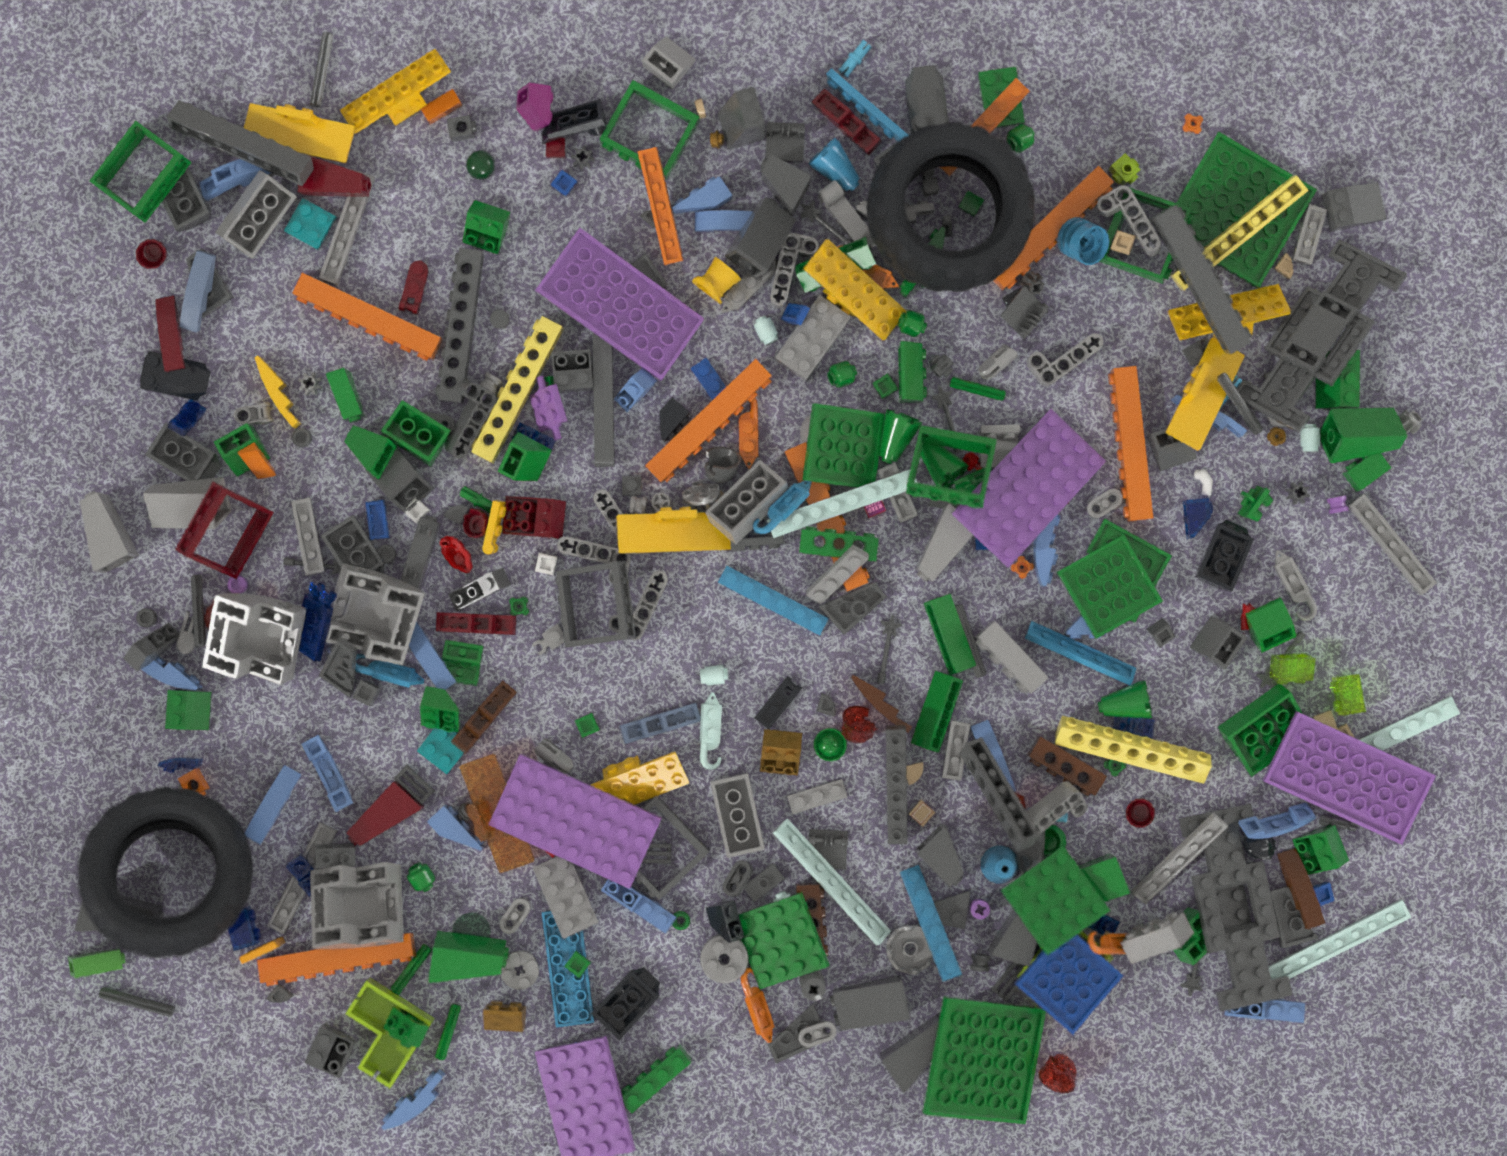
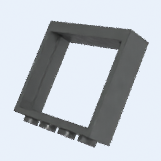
M626 561L556 571V584L559 591L558 602L561 607L560 620L563 624L565 647H577L636 638ZM611 569L620 634L577 640L569 575Z
M656 795L642 809L649 811L655 806L699 852L660 891L638 870L635 881L640 885L643 883L648 888L646 892L653 899L657 898L660 900L710 850L665 802Z

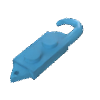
M812 482L794 483L769 507L768 516L771 521L765 527L760 528L758 527L760 519L757 518L753 523V529L759 534H766L772 531L810 496L809 490Z
M356 654V660L366 658L364 654ZM379 660L372 661L368 667L356 663V672L370 675L378 680L408 688L410 685L424 684V679L413 668Z

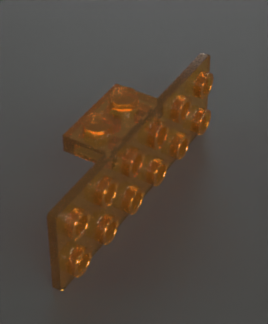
M493 753L460 765L459 768L472 799V802L467 805L468 817L473 821L475 826L474 833L480 842L487 840L499 873L534 862L535 858L529 843L489 825L506 787L496 755Z

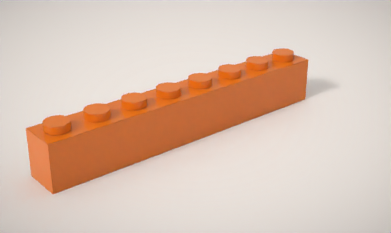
M1097 166L1031 230L1025 248L1013 265L993 280L1003 291L1006 287L1008 289L1012 288L1017 283L1015 278L1020 274L1024 276L1031 269L1029 265L1033 261L1037 263L1044 256L1042 252L1046 248L1051 250L1057 244L1056 239L1062 225L1074 217L1084 218L1086 216L1084 212L1088 208L1092 210L1098 204L1097 199L1101 195L1104 196L1113 190L1111 186L1114 181Z
M301 273L292 294L297 296V301L307 305V302L314 304V309L323 313L327 310L331 312V317L340 321L344 318L349 321L348 324L357 329L361 326L366 329L365 332L374 337L378 334L383 337V341L391 345L395 342L401 345L400 349L408 353L411 350L417 352V357L428 361V358L434 360L443 341L441 337L304 273Z
M755 359L645 466L661 483L664 481L669 482L675 476L673 472L678 467L682 469L689 462L687 459L692 454L696 456L703 449L701 445L705 441L709 443L716 436L715 432L719 428L724 429L730 423L728 419L733 414L737 416L744 409L743 405L747 401L750 403L758 396L756 392L761 387L765 389L772 382L770 380L772 375Z
M1137 366L1113 368L1111 373L1108 374V382L1113 388V392L1110 393L1111 404L1115 406L1112 418L1113 422L1117 424L1114 436L1115 441L1119 442V449H1117V460L1121 461L1119 478L1123 480L1124 487H1121V494L1126 506H1123L1124 518H1127V522L1153 519Z
M806 442L784 452L798 483L804 481L802 478L807 448ZM812 482L809 490L810 496L806 499L807 505L830 498L828 493L831 490L829 484ZM838 515L816 523L819 531L825 532V529L837 530L836 533L844 534L846 522L842 515ZM837 538L834 540L833 545L836 549H842L844 541ZM831 557L833 563H835L839 559L836 557ZM860 567L843 583L846 592L868 583L867 579L870 576L866 567Z
M413 933L403 934L404 942L348 949H316L257 960L260 983H266V986L278 985L279 980H285L286 983L297 981V977L302 976L306 980L316 978V974L323 973L324 976L334 975L336 970L341 969L343 973L355 971L354 967L362 966V969L373 968L375 963H381V966L393 964L392 960L400 959V963L412 961L411 957L416 956Z

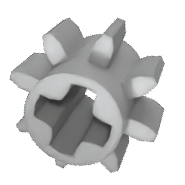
M314 372L311 373V376L304 373V378L298 379L302 385L299 387V390L305 389V395L307 396L310 392L317 395L316 391L322 389L319 385L322 379H315L316 373ZM312 381L314 383L313 386L306 385L307 382Z
M1405 410L1399 415L1400 421L1407 433L1411 432L1414 434L1420 430L1422 418L1417 412L1411 411L1409 413Z

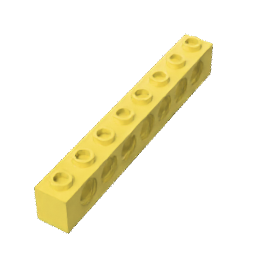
M1297 175L1290 177L1204 247L1205 252H1203V255L1206 259L1209 258L1213 266L1217 265L1304 195L1308 189ZM1179 269L1171 273L1170 277L1181 290H1186L1188 286Z
M543 316L540 320L537 319L532 328L534 330L532 336H528L525 340V349L523 353L518 354L515 360L517 365L514 370L509 371L506 377L508 382L505 388H500L497 394L499 399L490 411L488 420L484 422L479 437L474 440L471 446L473 454L493 464L536 384V378L540 376L564 330L563 326ZM541 334H546L548 337L544 343L538 342V337ZM537 351L539 353L538 358L530 360V352ZM529 368V375L527 377H521V369ZM514 385L521 386V391L518 394L511 392V388ZM507 401L511 402L512 408L509 411H504L502 408L503 404ZM501 418L503 425L500 428H495L494 421ZM489 435L494 436L493 444L486 445L485 438Z
M1062 716L1055 733V745L1203 784L1212 767L1211 755L1205 752L1157 741L1149 737L1138 736L1130 732L1119 731L1111 727L1100 726L1092 722L1081 721L1073 717Z

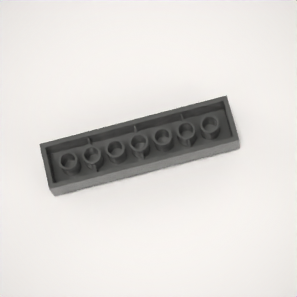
M1176 205L1170 206L1150 219L1223 351L1232 354L1250 344V337L1252 335L1247 327L1242 326L1240 322L1242 317L1237 309L1234 310L1231 306L1233 300L1228 292L1225 293L1222 286L1224 284L1221 278L1214 275L1212 271L1214 266L1209 258L1206 259L1203 255V252H1205L1204 247L1200 241L1197 242L1195 240L1193 227L1190 224H1186L1184 220L1186 215L1181 207L1178 208Z

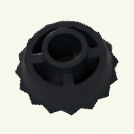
M1246 835L1244 836V847L1253 858L1266 861L1275 855L1276 841L1273 837L1253 839L1248 838Z

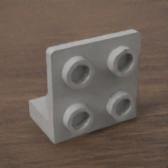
M981 425L979 436L997 439L992 468H995L1018 444L1020 425ZM980 453L981 468L986 466L988 454Z

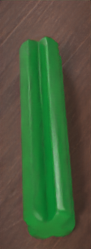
M952 377L950 381L951 388L999 401L1005 399L1006 391L956 377Z
M423 944L420 947L416 956L412 958V961L408 963L391 986L393 993L399 995L429 956L432 950L428 945Z
M452 1003L435 1054V1058L438 1060H445L461 1010V1006Z

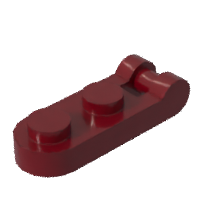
M414 261L409 267L402 298L399 303L400 311L405 312L408 310L412 311V314H419L429 274V268L423 261ZM409 298L415 299L413 304L408 303Z

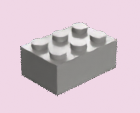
M1172 912L1166 915L1164 919L1155 918L1149 921L1147 925L1141 923L1132 928L1133 931L1125 935L1126 938L1121 942V945L1132 964L1181 947L1194 932L1184 912L1178 914Z

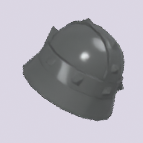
M717 446L706 450V458H709V461L704 466L705 475L708 479L717 483L729 482L737 474L738 466L742 461L740 454L728 447Z

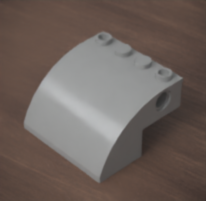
M343 563L322 636L326 643L336 644L337 640L342 637L357 649L362 650L366 658L403 665L425 593L413 585L392 576Z
M242 593L217 594L215 596L203 667L234 679L249 673L279 685L292 680L307 609L283 600L261 595Z
M383 862L357 868L338 865L312 870V948L348 949L404 942L401 864Z

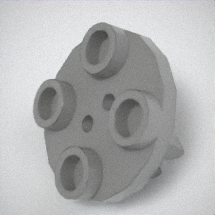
M702 481L693 482L691 487L682 492L683 501L686 504H690V507L693 509L696 508V505H706L708 510L720 497L719 484H703Z

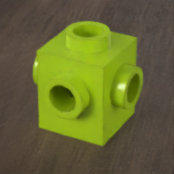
M1124 153L1108 170L1112 174L1113 180L1117 184L1124 186L1127 183L1131 185L1138 179L1137 174L1141 169L1134 158L1130 159Z

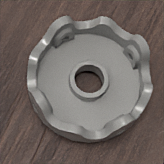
M913 924L900 926L890 934L887 940V957L896 970L916 975L930 966L933 956L920 926ZM909 943L914 944L916 947L912 954L905 952V946Z
M716 934L703 946L700 964L706 976L718 983H730L736 981L744 974L748 965V952L741 940L728 943L723 937ZM721 954H727L730 957V961L727 964L719 962Z

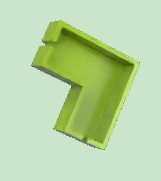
M370 977L366 980L345 1014L378 1034L357 1068L371 1077L374 1076L377 1070L380 1071L375 1080L391 1088L417 1048L413 1046L406 1048L400 1045L401 1041L390 1037L389 1032L383 1028L392 1008L398 1007L406 1010L429 1027L435 1018Z

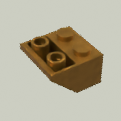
M764 729L760 772L798 776L802 733Z
M491 1001V1004H487L483 1009L484 1030L524 1031L526 1006H523L521 1002H510V1005L502 1004V1001Z

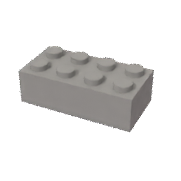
M259 170L215 233L253 259L297 196L269 175Z
M819 295L811 306L802 325L796 327L776 355L775 361L806 382L846 327L851 317Z
M759 460L705 513L709 522L736 545L753 529V523L757 518L761 521L768 515L769 507L789 489L787 482Z
M991 621L975 636L977 646L981 650H987L990 653L988 657L991 661L1003 667L1001 671L1009 679L1013 678L1017 682L1014 685L1022 693L1032 694L1048 679L1047 675L996 621Z
M748 772L711 780L710 784L727 858L765 850Z

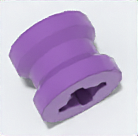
M1346 495L1327 499V503L1330 504L1329 514L1349 511L1345 503L1347 500Z
M975 899L971 902L969 909L973 917L981 920L989 915L990 906L986 901Z

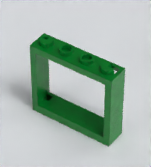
M632 80L599 139L600 144H602L601 147L605 148L608 152L613 150L619 153L618 157L627 162L628 160L635 162V166L642 170L637 153L609 138L633 93L689 123L667 164L662 168L664 177L667 180L700 122V116Z
M135 120L89 181L146 223L192 162ZM147 136L173 155V157L136 206L133 207L107 188V185L142 139Z
M1130 188L1137 201L1162 210L1174 205L1178 208L1181 207L1186 215L1184 218L1186 224H1192L1194 216L1192 215L1191 208ZM1123 193L1121 200H1126L1129 195ZM1121 211L1115 213L1107 232L1109 235L1108 250L1099 262L1164 284L1165 279L1168 280L1172 273L1170 267L1174 260L1170 253H1168L1160 275L1109 257L1117 230L1120 231L1125 218Z
M920 425L908 476L906 494H910L913 497L930 498L934 501L941 500L951 504L968 505L971 508H983L997 439ZM928 443L988 454L980 494L915 482L923 444Z

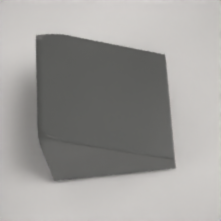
M1162 618L1147 628V631L1160 648L1175 638L1169 624Z

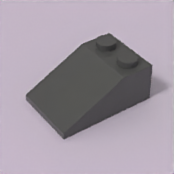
M1378 183L1342 187L1329 190L1322 195L1325 209H1328L1326 215L1330 232L1387 220Z

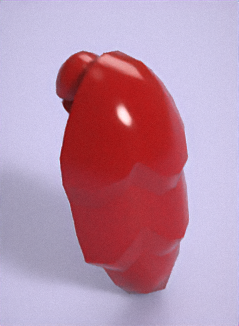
M454 536L441 538L439 543L444 558L454 569H458L466 574L470 573L473 568L471 554L464 547V544Z

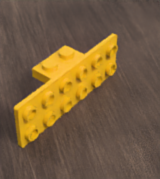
M433 49L350 104H347L340 112L348 124L355 126L354 134L388 114L396 126L425 107L427 104L420 95V92L448 75L451 71L437 50Z
M250 103L244 124V129L251 132L255 131L260 136L273 139L283 146H289L301 154L305 153L309 156L341 163L347 162L355 132V126L322 119L314 115V111L302 108L301 111L288 104H285L284 107L277 105L276 108Z
M828 239L822 243L804 267V270L824 288L822 292L827 295L826 299L833 305L837 304L846 314L857 317L881 340H885L898 324L901 313L906 312L898 302Z
M1279 284L1230 295L1233 300L1231 306L1234 310L1237 309L1242 317L1240 322L1243 327L1249 329L1251 335L1253 334L1254 323L1291 313ZM1197 303L1168 310V315L1179 340L1213 333Z
M1212 337L1198 365L1191 372L1190 376L1192 378L1183 389L1184 394L1166 429V433L1199 451L1227 395L1217 381V376L1227 373L1233 382L1245 355L1239 351L1232 354L1225 353L1218 340Z
M672 507L660 508V511L655 514H621L616 516L618 552L620 554L731 549L730 539L709 522L706 513L691 510V507H680L679 510H672Z
M672 752L644 764H641L637 755L626 758L620 763L608 765L602 769L603 780L590 785L635 805L656 795L658 796L687 785L689 780L676 752Z

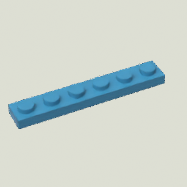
M832 68L826 73L827 84L834 90L837 88L846 101L850 102L851 100L861 114L866 113L870 117L869 120L875 126H881L886 136L891 139L893 137L897 141L905 136H909Z
M726 566L718 581L719 584L819 636L829 619L729 566Z
M1030 622L1025 639L1127 685H1131L1133 682L1136 667L1038 623Z
M919 865L901 871L900 875L942 981L944 982L962 975Z

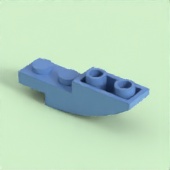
M238 159L211 170L212 176L199 182L204 199L209 201L239 184L243 187L249 185L259 170L267 175L271 172Z
M1058 514L1034 539V567L1039 584L1043 587L1047 586V583H1051L1053 573L1050 572L1051 567L1056 564L1058 554H1055L1056 549L1049 547L1050 544L1053 545L1055 534L1053 533L1054 526H1058L1060 521V515Z
M160 656L141 669L156 680L173 687L187 690H201L202 688L199 684L200 680L192 674L189 676L185 672L186 668L178 662H169L165 665L166 661Z
M608 879L601 889L602 892L631 912H635L664 933L669 931L677 918L663 908L661 904L633 886L629 889Z
M1275 999L1225 1011V1016L1304 1023L1305 1002Z
M440 1069L437 1073L432 1071L426 1079L427 1085L424 1088L420 1086L413 1094L416 1097L415 1099L410 1094L406 1098L402 1096L395 1104L397 1109L393 1113L389 1111L382 1121L385 1123L381 1128L387 1130L404 1124L426 1109L438 1096L439 1093L434 1088L444 1077L445 1073Z

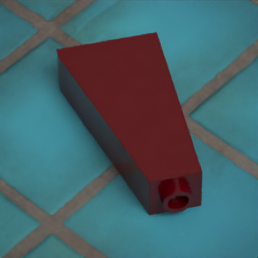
M310 156L314 170L303 186L298 185L297 192L305 196L369 197L372 184L370 178L362 173Z
M393 781L346 834L349 835L348 839L351 843L361 846L420 811L424 806L412 797L398 782Z

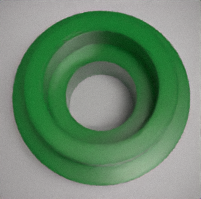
M677 911L673 914L677 918H684V923L679 924L676 918L672 924L675 929L684 930L689 926L690 916L688 913Z

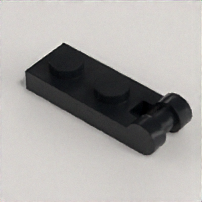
M789 676L784 679L754 717L767 729L773 726L802 689L799 684H794ZM786 687L792 691L789 696L783 692Z

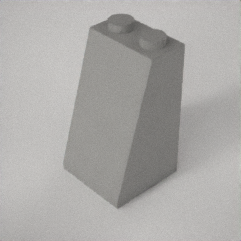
M224 477L155 484L149 487L143 494L152 528L186 529L212 482L214 481L226 487ZM228 495L224 498L208 529H215L232 512Z
M95 491L84 495L85 498L80 500V506L93 571L107 573L138 557L139 554L109 495Z
M950 503L946 504L942 509L916 566L918 571L916 575L924 582H933L973 536L952 515L956 508Z

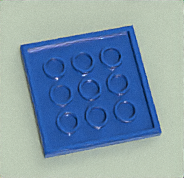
M1076 935L1048 956L1042 951L1014 984L1074 1035L1124 975L1100 954L1094 953L1089 944Z

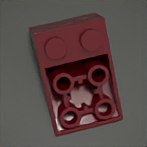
M506 496V514L503 518L502 534L560 539L563 537L566 501Z

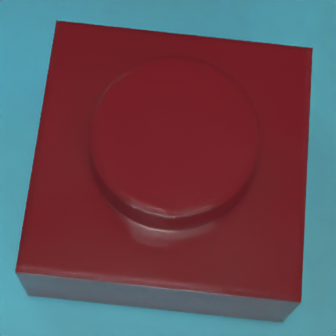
M559 138L546 143V158H565V138Z

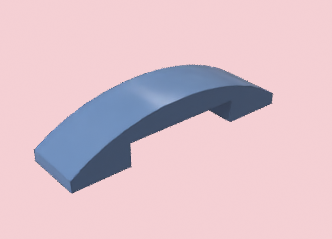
M717 210L695 212V232L741 231L753 211Z
M985 720L970 726L975 739L983 738L1013 791L1016 792L1008 766L989 721Z
M317 735L302 743L301 745L309 761H312L328 793L327 796L335 812L353 804L343 776L321 737Z
M1305 802L1289 807L1288 812L1259 820L1254 816L1239 820L1238 823L1248 838L1263 839L1296 830L1313 821L1316 816Z

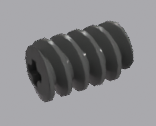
M821 970L800 976L801 992L806 999L817 1001L825 995L826 986Z

